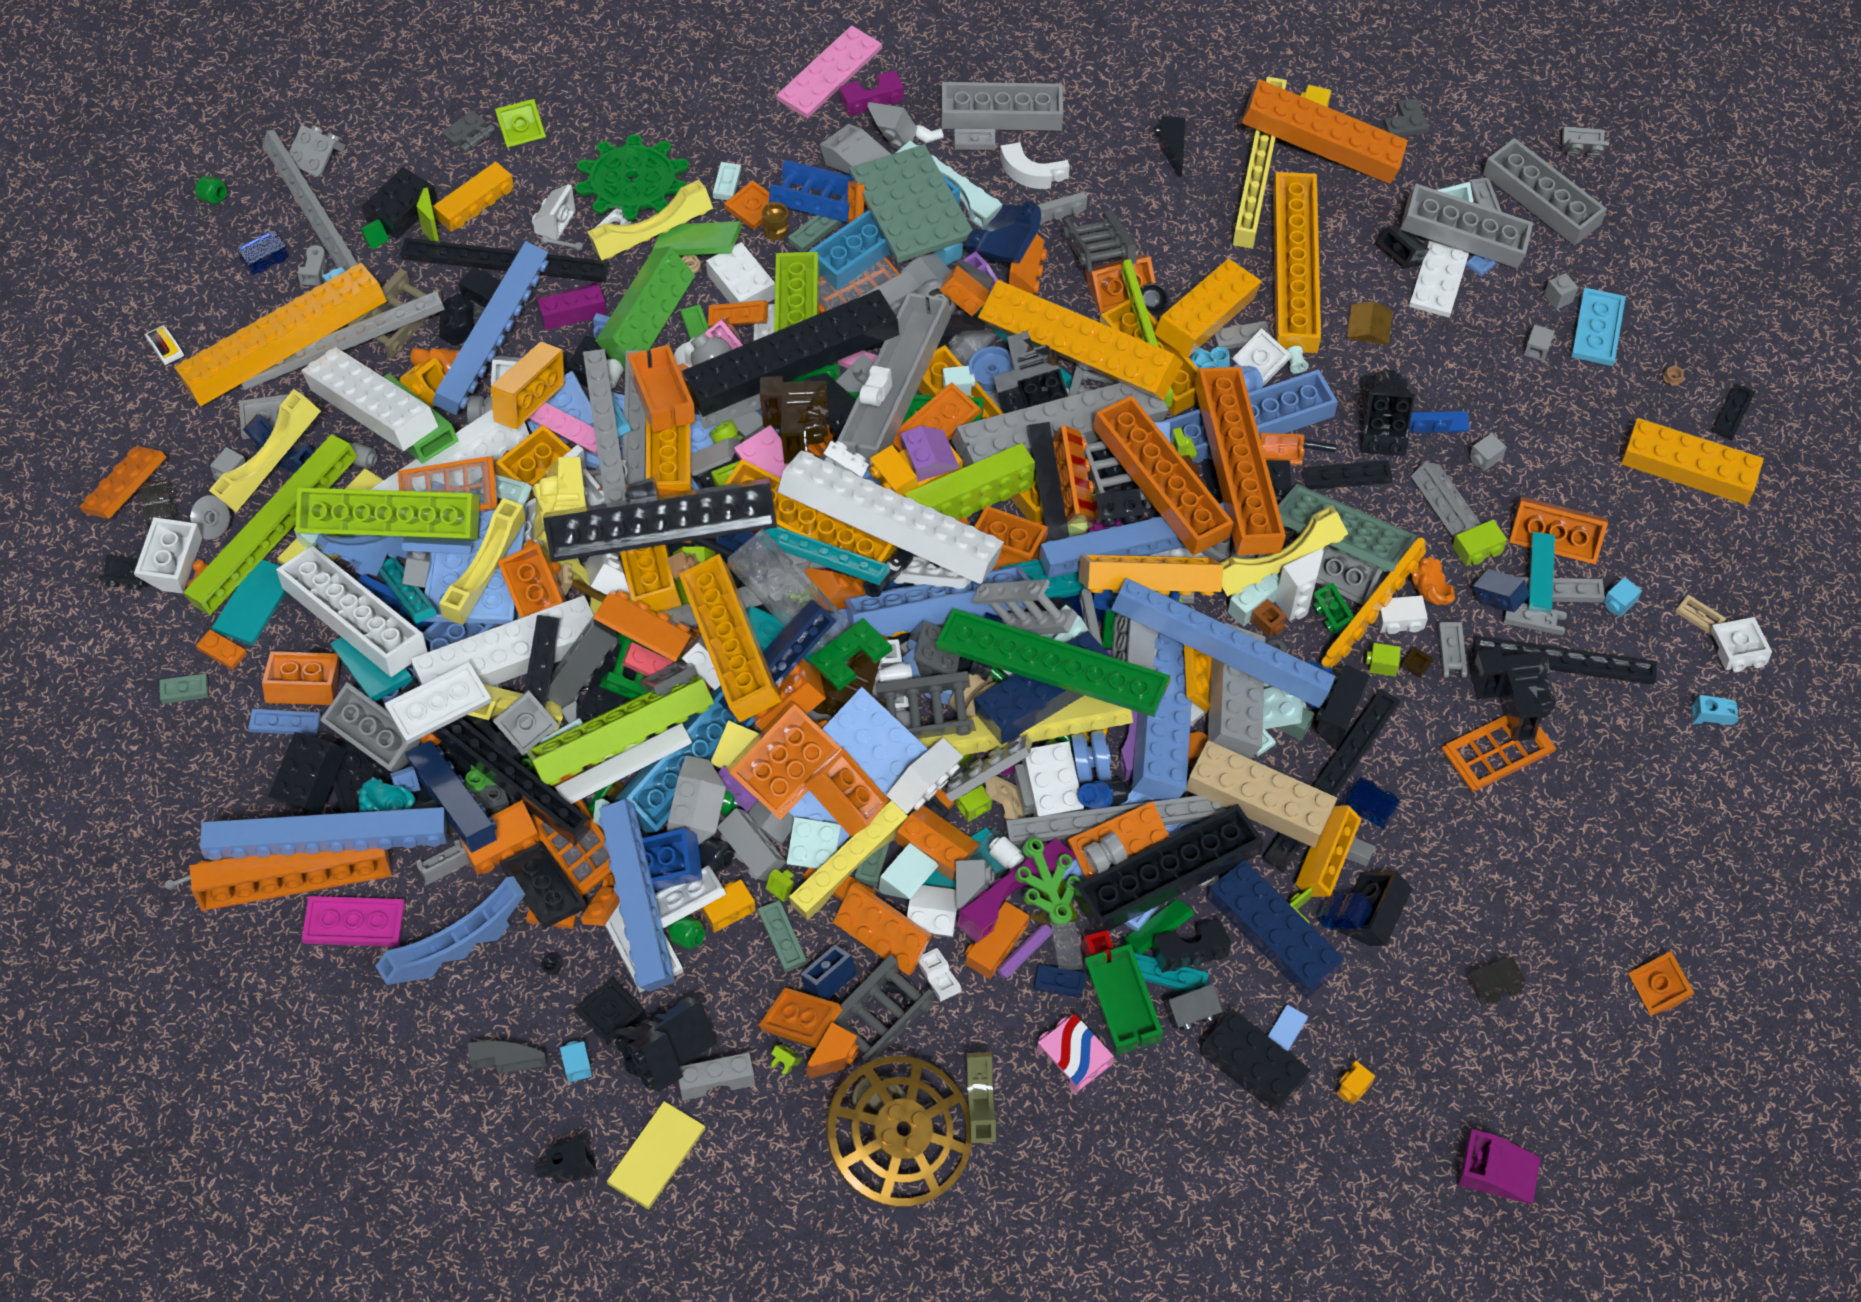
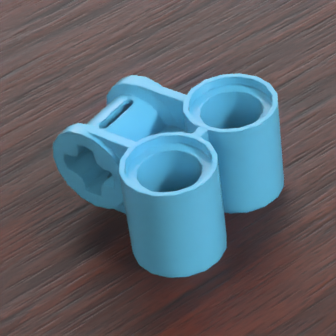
M1216 347L1211 352L1198 348L1190 357V360L1198 369L1230 367L1229 351L1225 347Z

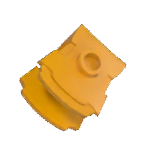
M430 359L428 362L417 364L400 377V382L432 408L435 406L433 405L435 392L445 377L442 372L443 366L438 359Z

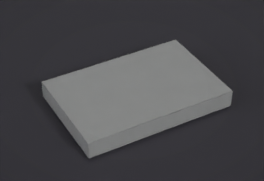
M289 394L239 401L242 439L250 438L243 429L256 414H261L274 428L278 418L279 407Z

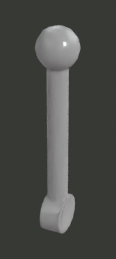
M547 236L541 237L543 244L553 243L572 247L576 250H582L583 244L580 242L573 244L549 239Z
M190 875L175 881H166V889L171 890L176 885L191 880Z

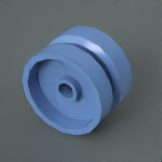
M989 346L981 348L973 354L969 361L970 374H974L976 382L988 395L997 391L994 376L1014 370L1011 353L1001 347Z
M1104 730L1092 731L1090 735L1092 746L1087 747L1086 736L1083 733L1071 735L1079 784L1092 782L1091 768H1096L1097 778L1100 781L1112 779L1110 771L1112 763L1109 745L1105 741Z

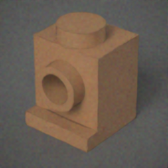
M682 551L667 558L674 579L681 582L680 573L699 564L695 553L689 555Z

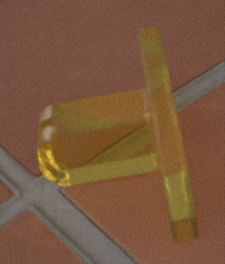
M1043 910L1040 916L1033 912L1031 913L1030 918L1032 920L1050 926V922L1045 920L1048 912Z

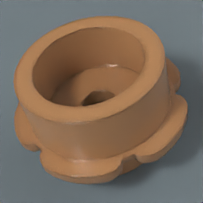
M1671 366L1664 371L1663 379L1671 386H1678L1679 383L1684 381V373L1681 368Z

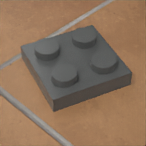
M678 660L645 677L639 683L643 690L662 696L672 690L671 687L690 682L692 680L691 677L696 675L697 671L694 665Z

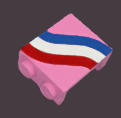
M1074 1014L1069 1019L1067 1017L1063 1018L1057 1024L1055 1030L1051 1033L1049 1031L1045 1032L1038 1039L1037 1052L1039 1054L1045 1052L1068 1077L1070 1080L1069 1088L1076 1094L1112 1065L1114 1056Z

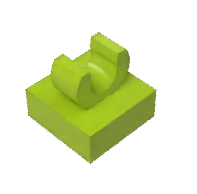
M774 869L769 874L765 889L784 902L790 896L794 883L791 879L795 874L788 869L783 873Z
M784 1044L776 1045L771 1053L776 1057L772 1061L771 1067L776 1068L781 1061L785 1065L782 1074H788L793 1066L800 1064L803 1056Z

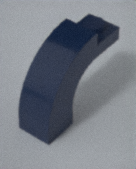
M256 414L243 431L255 442L253 446L259 451L269 439L274 428L261 414ZM294 443L277 465L294 474L312 456L314 451L307 444Z

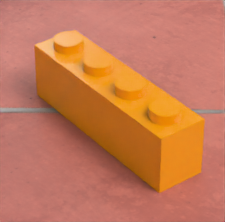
M494 162L433 206L435 218L451 232L461 228L466 221L478 216L487 206L493 205L501 196L511 192L514 188L512 175L500 164Z
M1349 805L1334 806L1316 847H1310L1296 885L1303 892L1311 887L1313 889L1311 897L1331 896L1361 822V818Z

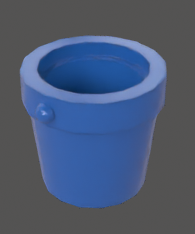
M1101 781L1087 783L1080 787L1078 800L1090 810L1110 807L1113 801V789L1107 783Z

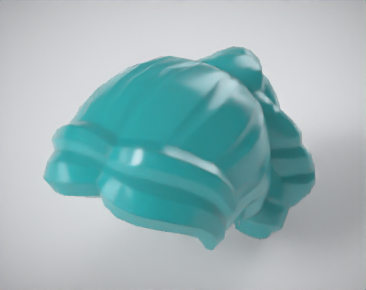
M374 777L365 782L358 792L360 812L412 809L415 802L414 795L405 787L383 784L381 779L377 780Z

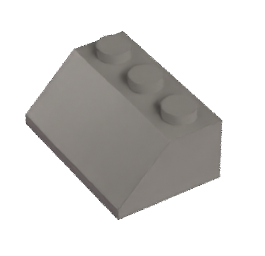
M1326 545L1323 549L1324 552L1316 582L1323 586L1333 582L1341 595L1364 606L1379 586L1385 571L1380 570L1377 565L1370 562H1362L1354 555L1341 553L1335 547Z

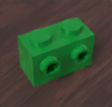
M1332 582L1313 593L1315 598L1313 606L1318 615H1324L1326 619L1324 624L1329 633L1334 632L1338 638L1353 620L1354 616Z

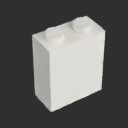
M700 634L688 645L682 659L686 663L694 665L697 673L716 690L720 686V682L703 637Z

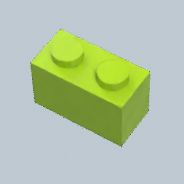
M1493 519L1457 534L1452 547L1465 566L1470 564L1478 565L1489 556H1499L1504 551L1507 538Z

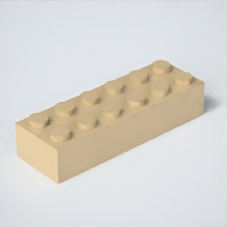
M1209 740L1189 777L1186 787L1187 791L1208 798L1211 802L1215 801L1227 809L1238 804L1249 819L1314 848L1337 801V797Z

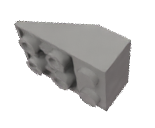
M847 124L820 144L825 164L848 174L850 167L891 155L863 129L851 124Z

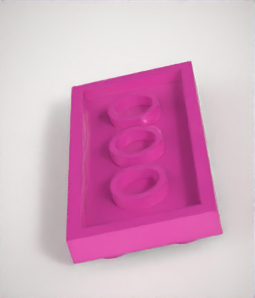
M308 896L302 942L303 944L399 947L405 901L404 899Z

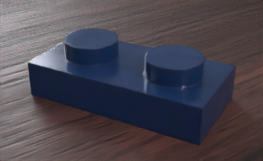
M1038 965L1034 990L1082 998L1086 973Z

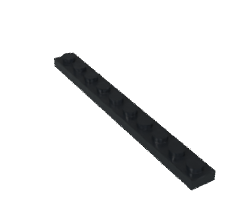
M405 238L400 255L401 259L508 271L519 251ZM548 254L546 260L549 261L545 272H540L539 274L606 283L610 263L603 260Z
M1381 689L1313 787L1336 797L1389 721L1401 700ZM1281 833L1265 855L1264 861L1284 873L1304 843Z

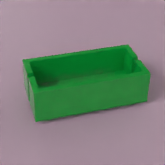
M1128 944L1110 950V963H1107L1106 952L1085 958V969L1116 1056L1136 1050L1139 1043L1141 1048L1161 1042L1163 1031L1132 945Z

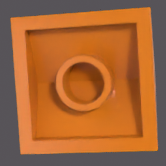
M1671 951L1628 973L1650 1015L1674 1008L1695 994Z

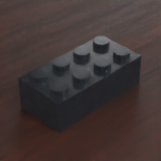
M1232 1010L1202 1045L1200 1053L1277 1115L1305 1084L1311 1069L1235 1010Z

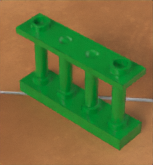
M618 633L617 644H620L621 648L614 671L608 672L601 678L599 687L633 700L648 691L643 690L639 683L640 680L645 678V675L637 672L633 681L624 678L622 675L625 667L622 665L629 644L633 642L660 656L663 655Z

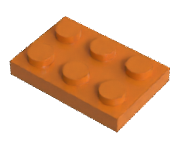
M784 988L760 1022L759 1027L764 1032L817 1048L831 1022H835L843 1009L838 1003Z

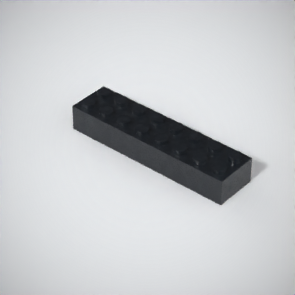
M1237 804L1076 885L1074 899L1096 933L1105 930L1110 931L1236 867L1243 860L1247 861L1261 854L1263 839Z

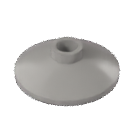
M207 495L196 501L191 511L190 520L191 523H197L203 539H216L222 536L228 528L230 521L229 509L226 503L218 497Z

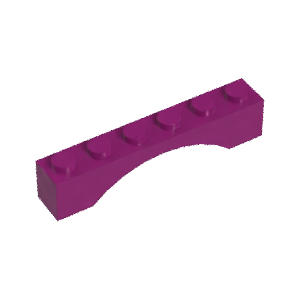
M1057 838L1053 839L1050 843L1045 842L1043 844L1044 850L1042 854L1051 877L1057 867L1056 861L1061 855L1067 854L1072 858V863L1075 861L1073 852ZM1026 857L1019 867L1014 866L1011 868L1006 877L1002 880L1000 878L997 879L988 891L980 892L974 902L971 904L966 903L960 909L957 926L976 943H979L993 932L998 919L999 907L1003 901L1016 890L1029 885L1016 880L1015 872L1020 867L1029 868L1031 875L1041 879L1034 859ZM1061 859L1062 863L1064 865H1067V861L1065 859ZM1020 871L1021 877L1026 878V874Z

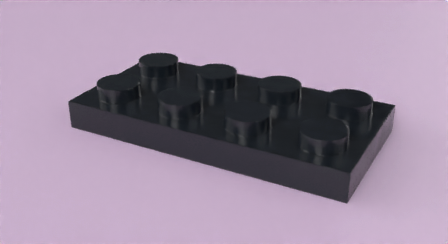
M1203 459V479L1206 482L1207 489L1215 499H1223L1213 459ZM1266 460L1275 496L1285 498L1292 490L1290 461Z
M542 841L500 861V866L506 876H514L525 893L523 897L524 902L543 929L587 909L586 902Z

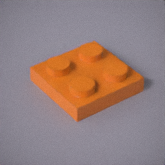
M752 180L724 203V209L755 230L763 223L762 209L769 203L770 192Z

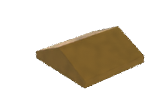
M1374 301L1351 304L1347 339L1389 345L1393 310Z

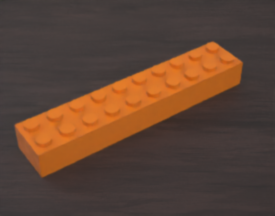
M1199 368L1195 389L1226 513L1234 522L1231 533L1237 555L1281 553L1286 535L1242 368Z

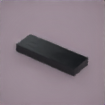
M1736 383L1712 432L1732 441L1756 391Z

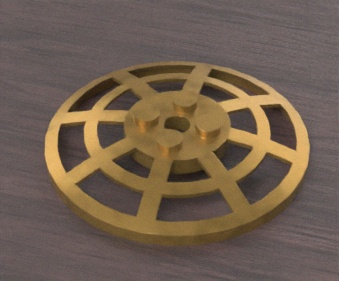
M888 1056L875 1059L851 1073L833 1096L826 1122V1139L829 1153L844 1181L865 1198L891 1207H911L924 1204L947 1191L960 1177L967 1164L972 1147L969 1108L956 1084L934 1065L907 1056ZM890 1063L912 1064L910 1078L893 1077L883 1081L879 1079L873 1068ZM922 1067L939 1076L952 1089L954 1094L943 1100L932 1087L920 1081ZM864 1074L872 1087L861 1096L855 1110L841 1107L842 1098L848 1088L857 1078ZM892 1085H908L906 1099L893 1100L885 1088ZM918 1088L929 1094L937 1104L926 1110L917 1103ZM877 1093L884 1106L880 1108L876 1115L862 1112L868 1100ZM957 1103H960L966 1121V1144L953 1139V1122L949 1108ZM940 1113H943L946 1137L933 1132L931 1119ZM837 1117L852 1120L851 1136L856 1151L844 1158L841 1156L836 1138ZM860 1122L872 1125L874 1140L863 1146L860 1137ZM898 1123H905L908 1126L909 1132L907 1136L898 1134ZM931 1142L942 1146L943 1149L938 1158L929 1166L923 1152ZM880 1149L881 1152L891 1158L888 1170L878 1166L869 1155ZM950 1149L963 1154L955 1172L939 1187L933 1173L944 1163ZM914 1158L920 1169V1172L914 1174H897L901 1160ZM862 1160L873 1173L885 1179L881 1193H877L863 1185L851 1173L848 1167ZM924 1178L930 1191L925 1195L913 1198L890 1197L895 1182L910 1183Z

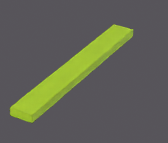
M1131 259L1124 260L1122 277L1142 341L1159 347ZM1171 387L1164 399L1167 407H1172L1173 391Z

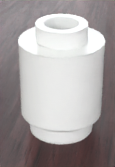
M608 359L606 361L612 390L616 387L624 369L618 360Z
M1005 836L1001 839L999 837L995 838L989 846L991 849L989 854L1005 869H1011L1014 866L1018 867L1024 860V856L1021 854L1022 851Z

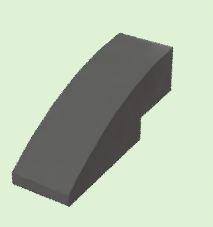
M503 1041L468 1043L472 1070L496 1066L498 1074L547 1066L544 1052L532 1047Z

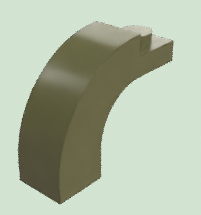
M991 1052L967 1053V1099L971 1143L996 1142Z

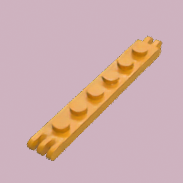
M1418 538L1397 563L1395 570L1389 573L1329 648L1326 656L1322 659L1323 667H1331L1332 669L1342 657L1346 658L1354 642L1356 640L1359 641L1363 637L1366 627L1376 621L1379 615L1378 612L1383 606H1388L1394 592L1400 590L1405 584L1406 577L1416 571L1419 561L1426 553V545L1423 538Z

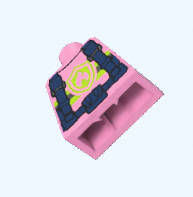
M726 317L719 320L705 332L709 338L718 336L724 339L731 346L732 350L746 344L743 337Z

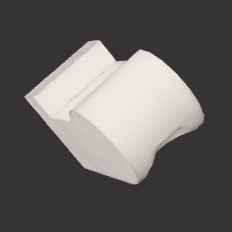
M872 366L869 371L870 376L860 391V403L880 406L893 386L891 369Z

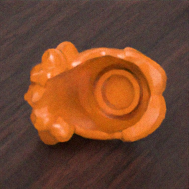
M1432 557L1422 558L1418 568L1412 573L1414 588L1429 603L1435 605H1448L1455 600L1454 587L1446 584L1445 575L1442 572L1443 565L1440 560L1433 559Z

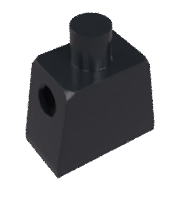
M583 1138L547 1149V1161L535 1163V1171L538 1178L551 1176L557 1184L598 1176L595 1153Z

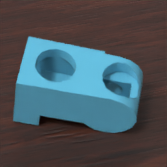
M1699 695L1691 706L1693 724L1713 722L1721 725H1733L1738 722L1737 703L1733 700Z

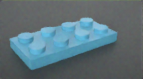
M1584 288L1572 358L1609 366L1614 365L1626 296Z

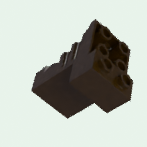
M782 376L760 377L763 427L770 425L772 427L781 426L784 464H790L801 450L808 452L807 445L822 443L824 437L828 435L827 419L829 418L827 381L783 382Z
M861 650L848 659L845 663L855 672L857 678L840 691H837L821 674L826 699L817 705L813 711L818 714H827L834 717L861 687L871 695L880 660L874 664ZM874 698L886 709V702Z

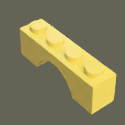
M483 684L492 702L467 715L489 720L491 717L502 713L523 694ZM547 700L546 710L560 726L563 718L561 706ZM558 726L557 728H555V729H554L551 733H549L548 735H550V734L554 733L555 731H557V730L559 729V726Z

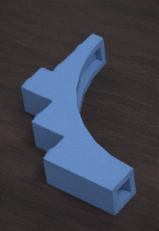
M430 480L431 490L445 488L444 484ZM319 534L315 541L322 547V552L330 556H334V554L340 555L342 559L349 561L355 567V572L366 576L368 574L377 576L387 555L397 559L398 556L406 558L407 551L402 550L404 538L332 537Z
M514 876L506 877L483 903L453 925L419 942L386 950L376 964L377 970L387 985L433 977L443 962L466 958L476 943L498 940L508 928L509 923L507 919L523 899L525 893Z

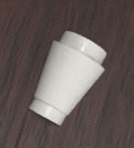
M901 662L878 670V682L886 683L912 679L910 664Z

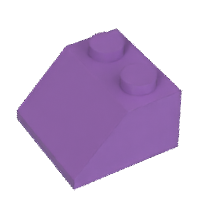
M920 426L901 433L902 448L912 471L917 476L918 482L959 468L944 430Z

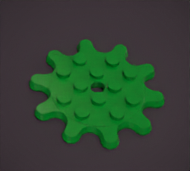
M637 134L628 136L626 144L622 147H614L607 141L599 142L596 148L600 157L597 160L583 159L577 163V169L582 174L589 176L586 181L576 184L575 190L578 195L598 197L592 206L597 214L602 215L610 209L617 208L622 210L623 217L627 221H634L639 210L651 208L659 213L668 206V202L665 200L666 196L676 195L680 188L688 185L686 182L676 179L675 176L686 172L689 162L683 158L669 159L667 155L671 150V144L668 141H660L655 146L647 147L642 144V138ZM629 177H637L636 179H633V182H631V179H629Z

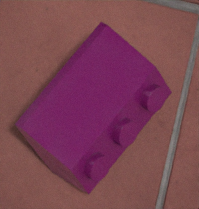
M596 282L535 297L545 330L594 319L596 313L607 316L605 301L600 286Z

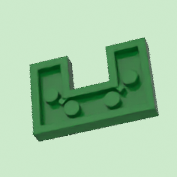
M862 618L810 657L809 660L837 691H840L857 678L855 672L845 663L848 659L861 650L875 664L893 651L891 644Z

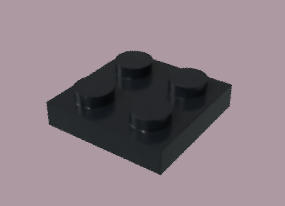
M612 978L575 1008V1013L607 1046L616 1039L613 1033L614 1030L629 1027L644 1015V1011Z

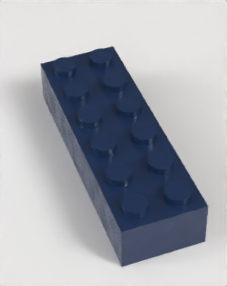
M1089 631L1067 643L1111 657ZM1014 674L974 698L975 714L1003 745L1084 695Z
M1245 860L1210 887L1207 899L1306 998L1310 997L1341 971L1345 959Z

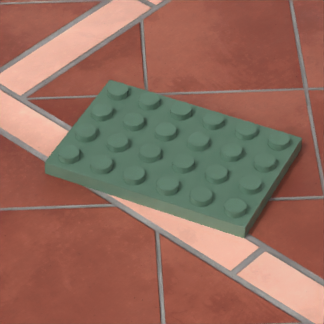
M925 144L849 168V174L853 181L865 184V189L862 192L864 202L897 263L967 241L968 235L973 231Z
M1296 484L1278 505L1283 527L1292 528L1300 535L1307 527L1312 515L1333 505L1348 535L1344 536V539L1340 542L1328 545L1335 547L1341 553L1354 555L1362 562H1370L1377 565L1380 570L1385 572L1395 570L1397 563L1413 545L1417 537L1415 534L1299 484Z

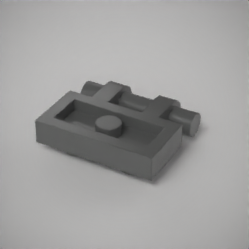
M472 110L442 132V136L455 147L463 143L459 148L463 153H466L468 150L472 151L475 149L477 144L483 139L486 141L490 138V134L495 132V128L491 124L485 128L486 121Z

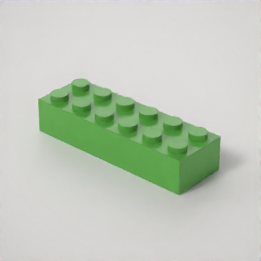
M671 246L653 249L595 340L602 349H605V352L611 359L618 360L621 363L623 369H625L626 351H649L695 277V274Z

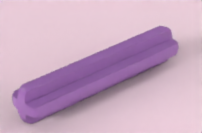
M1042 924L998 967L997 972L1000 976L1008 978L1052 935V929L1047 924Z

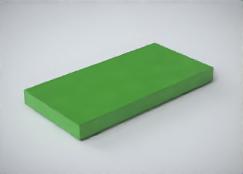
M740 221L679 224L665 233H660L653 249L671 246L678 255L732 253L742 225Z

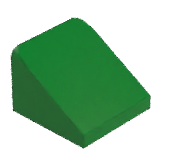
M379 219L361 228L363 239L372 250L389 241Z

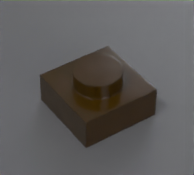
M1414 647L1404 660L1402 668L1422 678L1433 663L1434 658Z

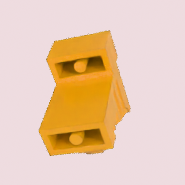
M891 445L870 458L871 467L869 471L875 480H880V486L904 496V493L962 469L963 461L951 447L959 468L918 482L904 450L898 453L894 446Z

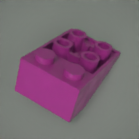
M1472 1129L1466 1140L1458 1186L1532 1205L1541 1158L1497 1135Z

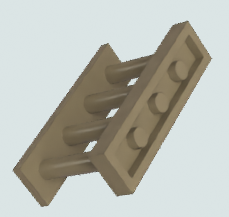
M400 268L381 288L387 302L348 323V326L381 314L388 307H398L405 304L397 299L401 293L407 292L416 298L428 294L411 286L407 271ZM437 288L435 291L438 292L441 302H443L441 290ZM430 316L398 328V331L391 338L382 334L374 339L385 344L387 357L392 358L395 354L401 352L403 345Z

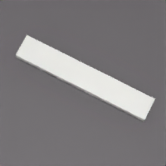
M681 723L556 786V790L560 796L572 804L692 742Z

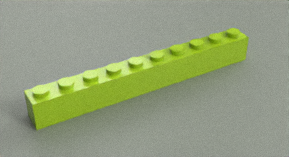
M331 434L187 587L183 593L190 603L206 614L211 615L296 524L297 488L329 489L357 459V455L351 445Z

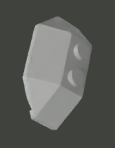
M686 755L678 776L667 826V832L687 828L696 833L698 845L716 834L726 792V786L710 760Z

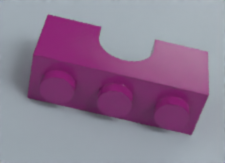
M894 70L877 75V88L873 90L863 89L858 81L839 86V99L848 116L858 115L869 110L868 102L888 105L904 100V86Z

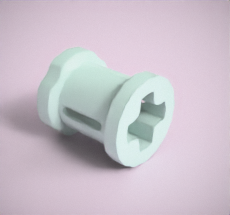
M1292 346L1288 348L1287 351L1292 355L1289 359L1290 371L1293 374L1306 371L1309 365L1303 358L1302 347Z

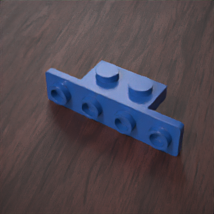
M1412 412L1408 433L1469 432L1468 412Z

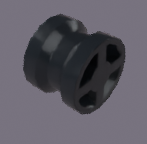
M974 661L969 674L973 676L978 675L982 680L987 681L993 667Z

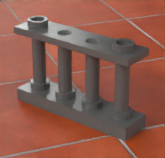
M1112 210L1104 211V219L1101 222L1074 227L1068 218L1064 219L1065 227H1062L1063 238L1067 239L1078 256L1081 266H1084L1088 273L1092 272L1093 261L1121 256L1125 260L1131 259L1132 264L1137 263L1136 244ZM1103 230V231H1101V232H1096V233H1091V234H1086V235H1080V236H1079V234H1084V233H1089V232H1095V231ZM1109 239V240H1106V241H1100V242L1085 244V243H1088V242H1093V241H1099V240ZM1114 247H1115V249L1091 253V252H1093V251H1098V250H1103V249H1108V248H1114Z
M968 671L876 684L879 700L883 699L886 701V710L896 719L895 700L897 697L904 696L909 699L912 728H907V730L917 739L950 734L964 736L969 735L972 731H976L974 720H967L964 690L971 687ZM952 690L955 693L958 722L944 723L941 693L943 691ZM929 693L932 696L935 725L921 727L918 697L920 694Z
M892 955L840 1005L843 1010L834 1022V1024L858 1036L857 1045L865 1054L862 1057L863 1065L882 1058L883 1052L922 1012L926 1013L934 1004L933 991L928 989L922 995L898 974V960ZM887 981L895 983L916 1002L907 1012L903 1011L881 991V987ZM870 998L877 999L899 1019L890 1029H887L865 1009L864 1004ZM853 1015L861 1017L882 1036L873 1047L848 1026L847 1021Z

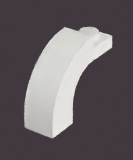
M1020 142L1000 146L1001 164L1005 172L1019 184L1030 188L1048 189L1051 188V181L1060 182L1069 178L1070 166L1068 160L1047 164L1035 163L1025 156Z

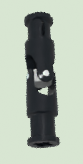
M900 547L897 548L892 554L891 559H887L884 562L890 565V572L880 585L865 581L863 584L865 593L873 598L879 597L883 589L888 588L901 572L913 562V557H917V555Z

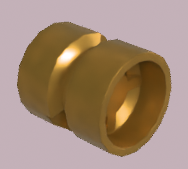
M779 202L765 205L762 209L764 235L771 240L785 238L789 233V211L787 207Z

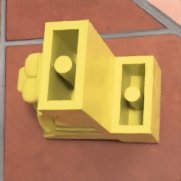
M558 457L548 470V477L540 479L533 486L532 490L536 499L534 540H541V542L547 543L543 522L545 513L586 507L580 457Z

